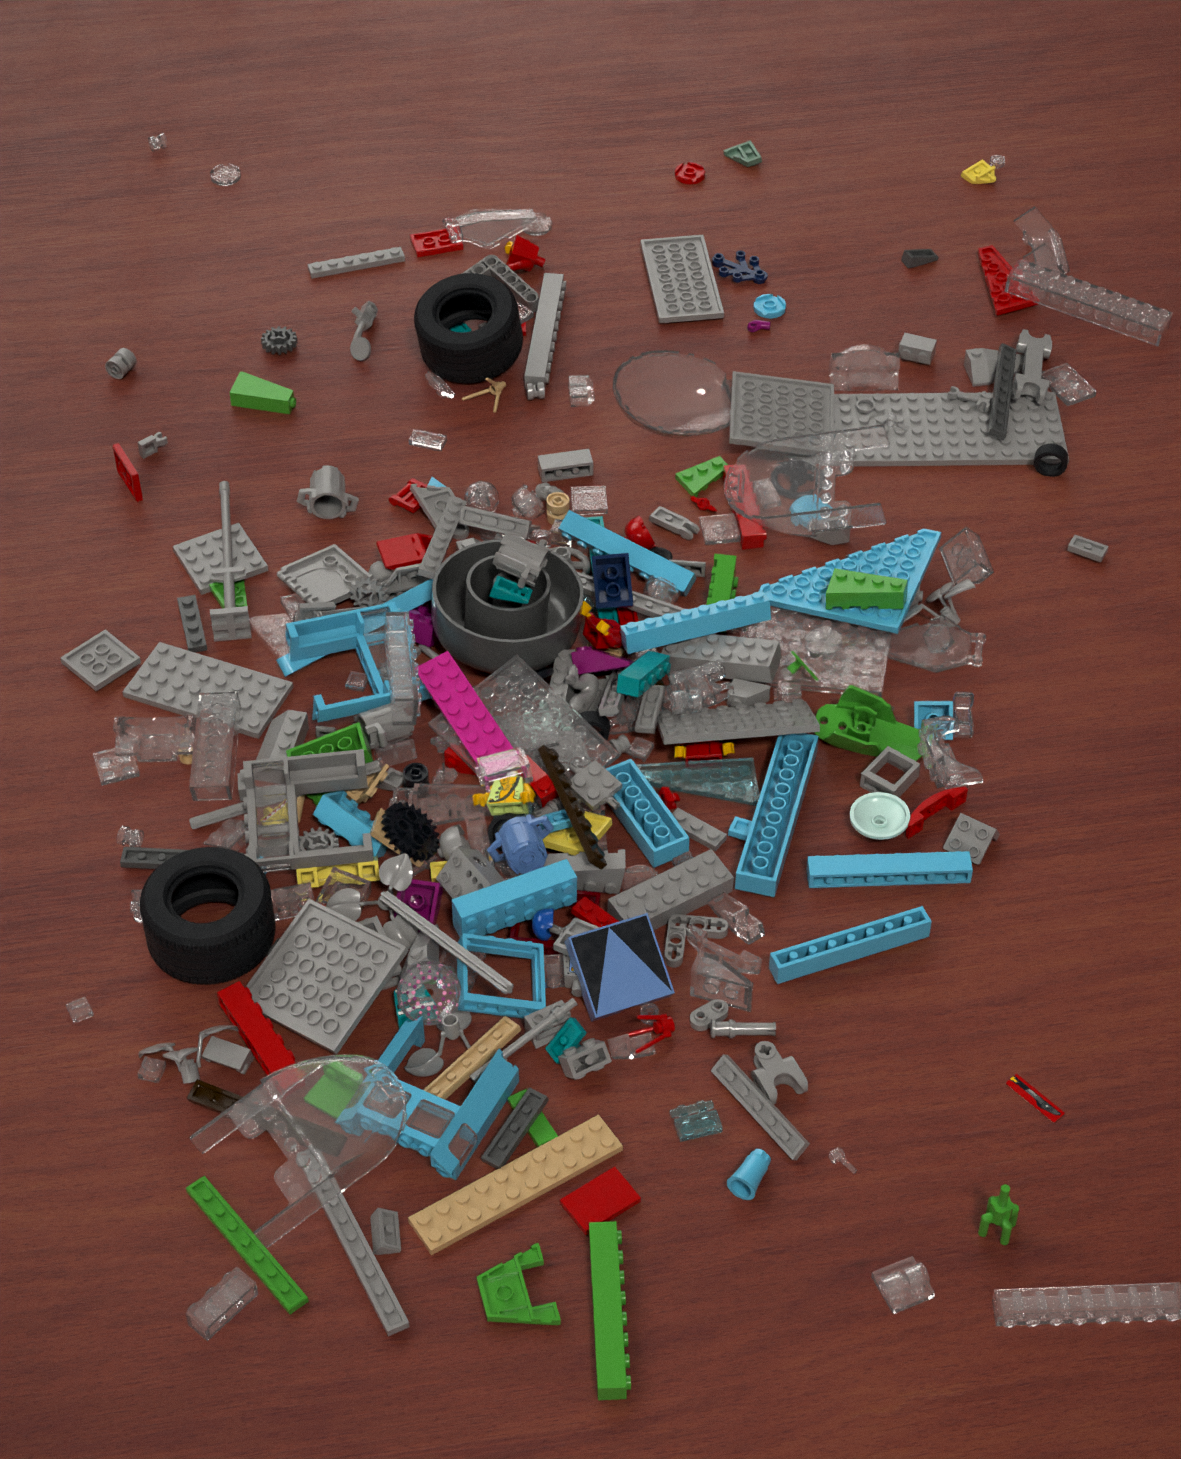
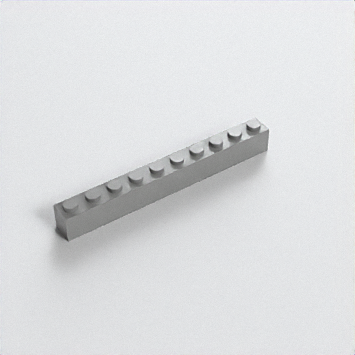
M544 273L524 376L525 389L526 383L537 384L538 382H543L544 389L546 383L549 384V373H551L552 363L550 362H553V352H555L554 341H557V331H559V321L561 320L567 284L564 281V274Z

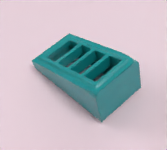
M497 575L489 596L496 599L528 604L533 590L528 587L519 588L517 586L518 583Z

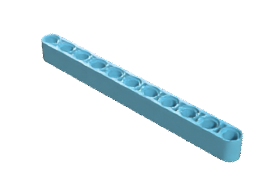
M429 579L383 604L395 602L397 608L401 609L402 614L432 600L433 579ZM387 609L370 611L361 615L364 620V635L388 623ZM288 653L276 661L286 677L326 655L290 662Z

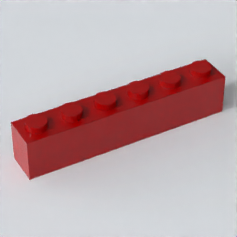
M745 464L724 465L723 481L742 550L763 548L767 534L766 530L763 529V519L759 517L760 508L759 505H756V494L752 493L753 483L749 482V470H746Z
M238 981L217 992L218 1004L232 1025L237 1026L238 1034L248 1049L251 1050L254 1058L283 1099L305 1087L304 1078L306 1073L301 1065L297 1066L292 1051L284 1047L283 1038L279 1033L276 1034L274 1032L270 1019H265L260 1004L258 1002L254 1003L249 988L247 986L244 987Z

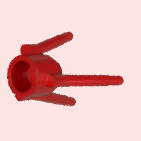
M666 1013L661 1015H638L637 1019L656 1021L653 1022L651 1027L628 1032L625 1036L630 1037L651 1031L660 1034L657 1038L636 1049V1053H640L659 1041L671 1037V1033L675 1031L674 1021Z

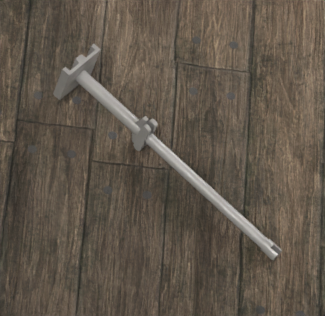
M227 481L219 483L224 568H215L211 571L213 575L211 576V582L223 583L224 608L210 609L214 642L252 638L248 606L236 607L234 582L246 579V573L243 566L233 567L230 486Z

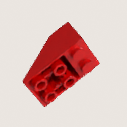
M414 533L377 541L376 545L385 569L395 570L400 567L420 564L433 536Z

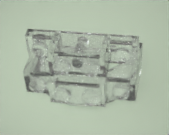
M856 345L846 348L839 353H832L830 356L829 377L830 384H834V391L899 389L900 353H891L875 345Z
M195 715L159 718L115 717L113 730L116 734L115 755L136 756L138 762L177 761L178 755L194 754L195 743H198L199 727Z
M940 716L922 720L921 728L918 731L920 743L917 745L919 755L923 756L925 769L929 770L930 779L935 782L937 788L945 787V789H952L964 786L968 788V785L983 783V777L979 770L958 762L949 743H944L946 734L959 731L958 723L952 716Z

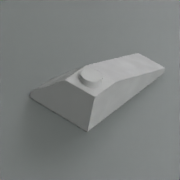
M421 931L418 933L407 955L400 975L401 992L412 988L413 984L419 985L432 979L434 976H439L436 973L439 971V944Z

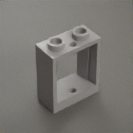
M887 746L861 773L860 787L871 793L884 792L900 797L919 777L920 763ZM887 762L906 772L895 785L876 775Z

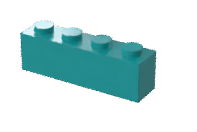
M653 651L646 652L618 674L617 693L637 698L670 672V655Z

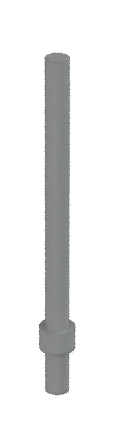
M571 998L560 1008L557 1006L553 1009L548 1017L502 1051L503 1058H508L555 1021L559 1022L562 1020L567 1012L578 1005L577 1002ZM491 1060L469 1076L474 1083L480 1078Z

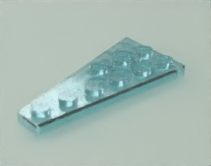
M754 758L637 764V767L652 787H669L673 791L757 806L760 797Z

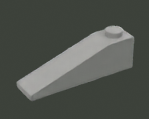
M985 348L966 350L964 367L973 387L994 383L998 350ZM1016 354L1014 374L1022 373L1023 355Z

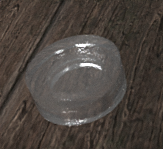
M993 155L990 157L989 164L995 166V168H1002L1005 165V157Z

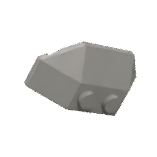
M420 564L395 569L383 586L388 588L385 594L389 595V598L386 601L430 579L417 575Z

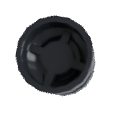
M421 763L407 765L403 769L405 795L413 800L425 798L430 791L427 767Z

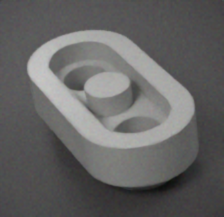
M715 999L697 1008L690 1014L691 1027L697 1031H704L710 1028L711 1019H715V1021L725 1020L728 1016V1004L723 1000Z

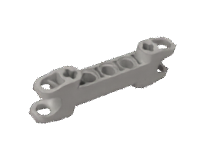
M1023 329L1016 345L1017 353L1024 354L1022 374L1015 373L1012 393L1016 399H1020L1021 395H1030L1036 399V403L1042 404L1049 388V380L1041 379L1043 358L1049 359L1052 350L1051 336L1045 334L1043 338H1035L1029 334L1028 330Z

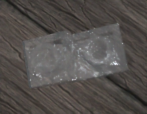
M651 1032L632 1038L629 1037V1034L608 1039L612 1059H635L656 1054L655 1045L640 1053H636V1049L653 1040Z

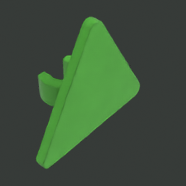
M791 651L797 660L789 665L787 669L792 674H795L803 666L818 681L819 679L794 651Z

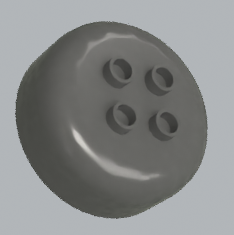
M502 539L474 543L454 552L445 559L435 573L432 584L431 610L435 634L442 646L453 657L465 665L483 672L499 675H519L535 672L553 664L555 658L558 657L562 650H570L580 631L584 590L580 576L566 559L554 551L548 553L546 557L548 562L545 568L542 567L535 581V586L532 587L525 584V587L533 591L528 604L489 596L497 575L515 583L519 581V578L497 569L492 564L495 553L499 551L502 545L500 543Z

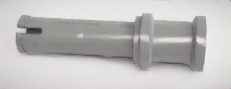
M711 1019L710 1023L711 1038H715V1036L733 1038L735 1035H776L775 1022H735L733 1019H729V1021H715V1019Z

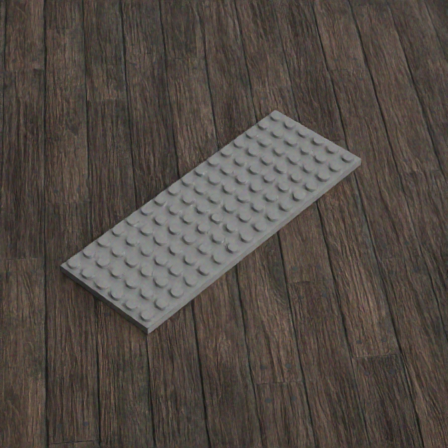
M978 392V393H968V394H972V395H976V396H980V397H981L982 392ZM1047 392L1042 404L1036 403V399L1030 395H1021L1020 399H1016L1013 393H1011L1007 434L1004 440L988 434L992 403H990L989 411L986 413L984 407L976 410L977 403L961 398L954 400L947 398L948 393L834 394L833 457L789 451L790 461L803 460L817 467L1034 465L1035 453L1040 446L1048 443L1057 444L1066 451L1067 446L1055 392ZM986 393L985 395L991 396L992 393ZM863 398L871 399L876 404L875 410L871 413H862L856 408L857 401ZM862 402L859 404V407L871 409L873 405L868 402ZM1044 456L1041 458L1046 464H1059L1061 462L1055 456Z

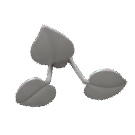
M965 579L953 586L952 582L946 583L941 588L932 592L926 599L928 603L933 602L937 598L940 599L944 606L940 610L941 615H938L924 604H915L909 608L904 622L922 609H925L938 618L940 622L944 621L948 628L954 627L961 619L954 609L951 597L963 591L976 588L970 579ZM944 599H948L950 607L947 606Z
M406 853L389 858L380 866V880L383 884L390 885L388 891L393 894V887L397 891H404L412 882L413 867ZM345 888L336 892L329 899L326 905L327 908L353 921H356L361 916V906L378 904L381 909L389 910L392 921L386 922L383 926L386 936L406 946L407 949H411L418 935V928L399 914L394 917V910L380 901V897L377 901L360 902L361 895L359 891Z
M452 999L445 1006L446 1010L442 1009L436 1020L437 1028L442 1031L438 1052L436 1053L430 1048H422L415 1051L404 1067L408 1073L426 1077L439 1072L444 1066V1061L440 1056L442 1055L446 1037L454 1040L461 1036L467 1049L471 1047L463 1030L471 1024L472 1017L470 1012L458 1010V1002L455 999Z
M235 1025L213 1026L199 1032L198 1047L174 1051L172 1046H175V1043H160L139 1051L138 1056L141 1058L146 1053L160 1050L169 1051L163 1054V1057L176 1062L179 1072L181 1071L183 1084L195 1082L197 1079L200 1080L198 1068L201 1067L200 1059L203 1039L210 1034L225 1029L238 1031V1028ZM197 1051L196 1062H194V1059L187 1060V1055Z

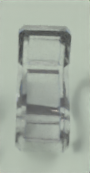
M956 691L954 693L953 736L955 738L971 739L973 737L972 706L974 694L972 692Z

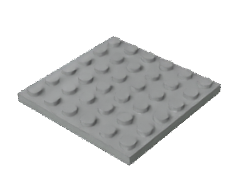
M733 371L729 443L833 457L834 384Z
M308 899L246 986L252 994L254 1003L258 1002L260 1004L263 1016L337 1055L409 950L406 946Z

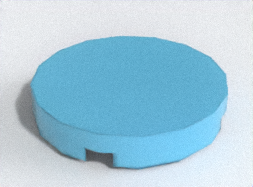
M763 294L756 298L753 309L758 316L763 318H777L785 313L786 302L778 295L775 297L773 294Z

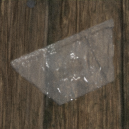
M286 613L249 617L251 630L277 659L289 653L290 646H288L285 637L286 623L294 621Z

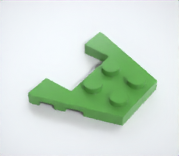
M539 1243L532 1245L531 1249L524 1253L520 1252L514 1255V1258L505 1264L500 1263L477 1276V1284L488 1322L561 1325L556 1302L535 1307L531 1306L521 1271L544 1265Z

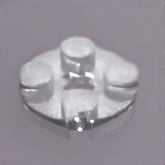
M822 626L805 635V651L813 658L818 656L822 657V660L836 657L841 651L842 638L830 626Z

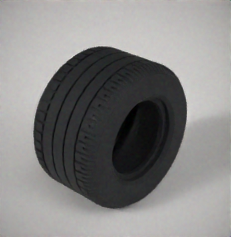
M478 273L453 275L431 286L418 301L414 313V324L421 355L427 367L437 376L456 383H480L486 381V378L492 379L502 374L518 358L522 349L523 333L517 301L508 286L498 279ZM463 321H487L484 326L471 332L461 333L449 330L452 326Z
M202 847L179 853L163 862L150 874L141 892L140 913L150 955L164 972L180 981L200 985L231 981L245 975L261 963L273 944L276 924L269 881L261 867L240 852L220 847ZM224 902L235 906L228 915L214 922L194 923L180 917L188 909L203 903Z

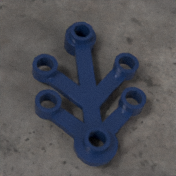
M742 250L736 252V259L739 261V264L725 259L721 253H716L712 257V265L719 268V276L727 277L733 275L734 282L753 280L756 284H763L768 278V274L760 269L759 257L751 256L749 264L753 266L754 270L748 268L745 260L746 253Z

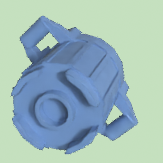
M528 814L526 817H514L505 822L499 832L495 834L496 841L491 844L487 852L494 862L507 860L509 867L518 875L519 873L525 874L542 868L548 857L542 839L548 836L554 829V826L547 816L535 818L533 815ZM542 823L545 829L542 830L541 826L537 827V825ZM500 846H502L503 851L501 855L496 850Z

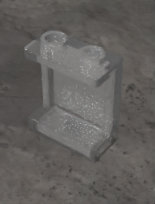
M523 746L476 758L478 766H475L476 775L480 786L485 787L487 793L491 792L489 782L522 774L526 783L534 781L531 766Z

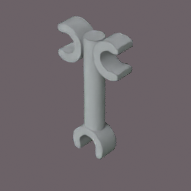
M951 386L947 398L952 400L961 398L977 403L976 410L984 407L987 413L990 403H992L993 393L991 396H986V391H983L980 397L961 392L957 387Z

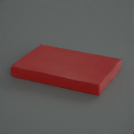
M456 227L410 234V240L417 258L464 250Z
M114 444L112 447L117 472L137 502L142 501L139 474L120 444Z
M615 1166L560 1199V1205L585 1235L589 1234V1222H609L641 1202L639 1194Z

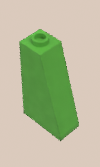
M241 371L230 391L231 406L290 414L292 408L296 406L293 390Z

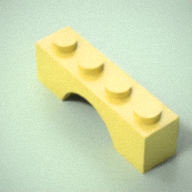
M374 856V861L296 869L298 889L320 887L324 884L342 881H379L378 856Z

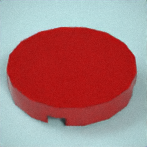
M687 162L685 165L682 163L675 169V178L683 184H697L704 180L705 170L698 163Z

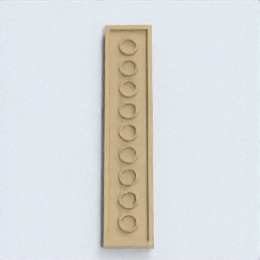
M597 1115L502 1166L500 1169L489 1173L408 1217V1222L432 1256L623 1151V1145L603 1119Z

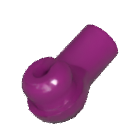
M753 320L748 323L747 329L750 332H756L760 329L770 330L771 322Z

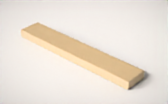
M504 1016L432 1081L424 1091L446 1100L470 1078L469 1076L491 1059L499 1048H503L521 1031L520 1026Z

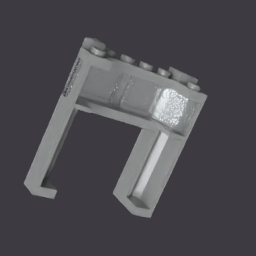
M364 749L243 761V769L237 775L240 801H243L244 809H247L248 814H244L245 826H248V831H245L246 843H249V846L246 848V854L244 855L255 861L263 872L374 861L371 833L363 834V845L300 851L296 795L368 788Z

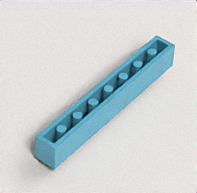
M571 510L567 512L558 528L563 538L569 541L571 539L577 541V544L584 549L589 547L596 555L629 553L630 572L636 571L640 573L639 576L643 579H651L655 581L657 586L671 589V592L676 596L680 597V595L686 597L697 579L695 573Z
M764 591L755 592L751 595L738 596L726 601L721 600L717 603L701 605L697 608L683 609L672 614L667 613L655 618L629 622L626 625L620 626L622 645L627 654L771 620L770 600Z
M969 851L808 856L806 869L809 888L971 883L973 872Z
M923 906L772 952L770 953L769 970L777 984L927 938L930 935L932 921Z

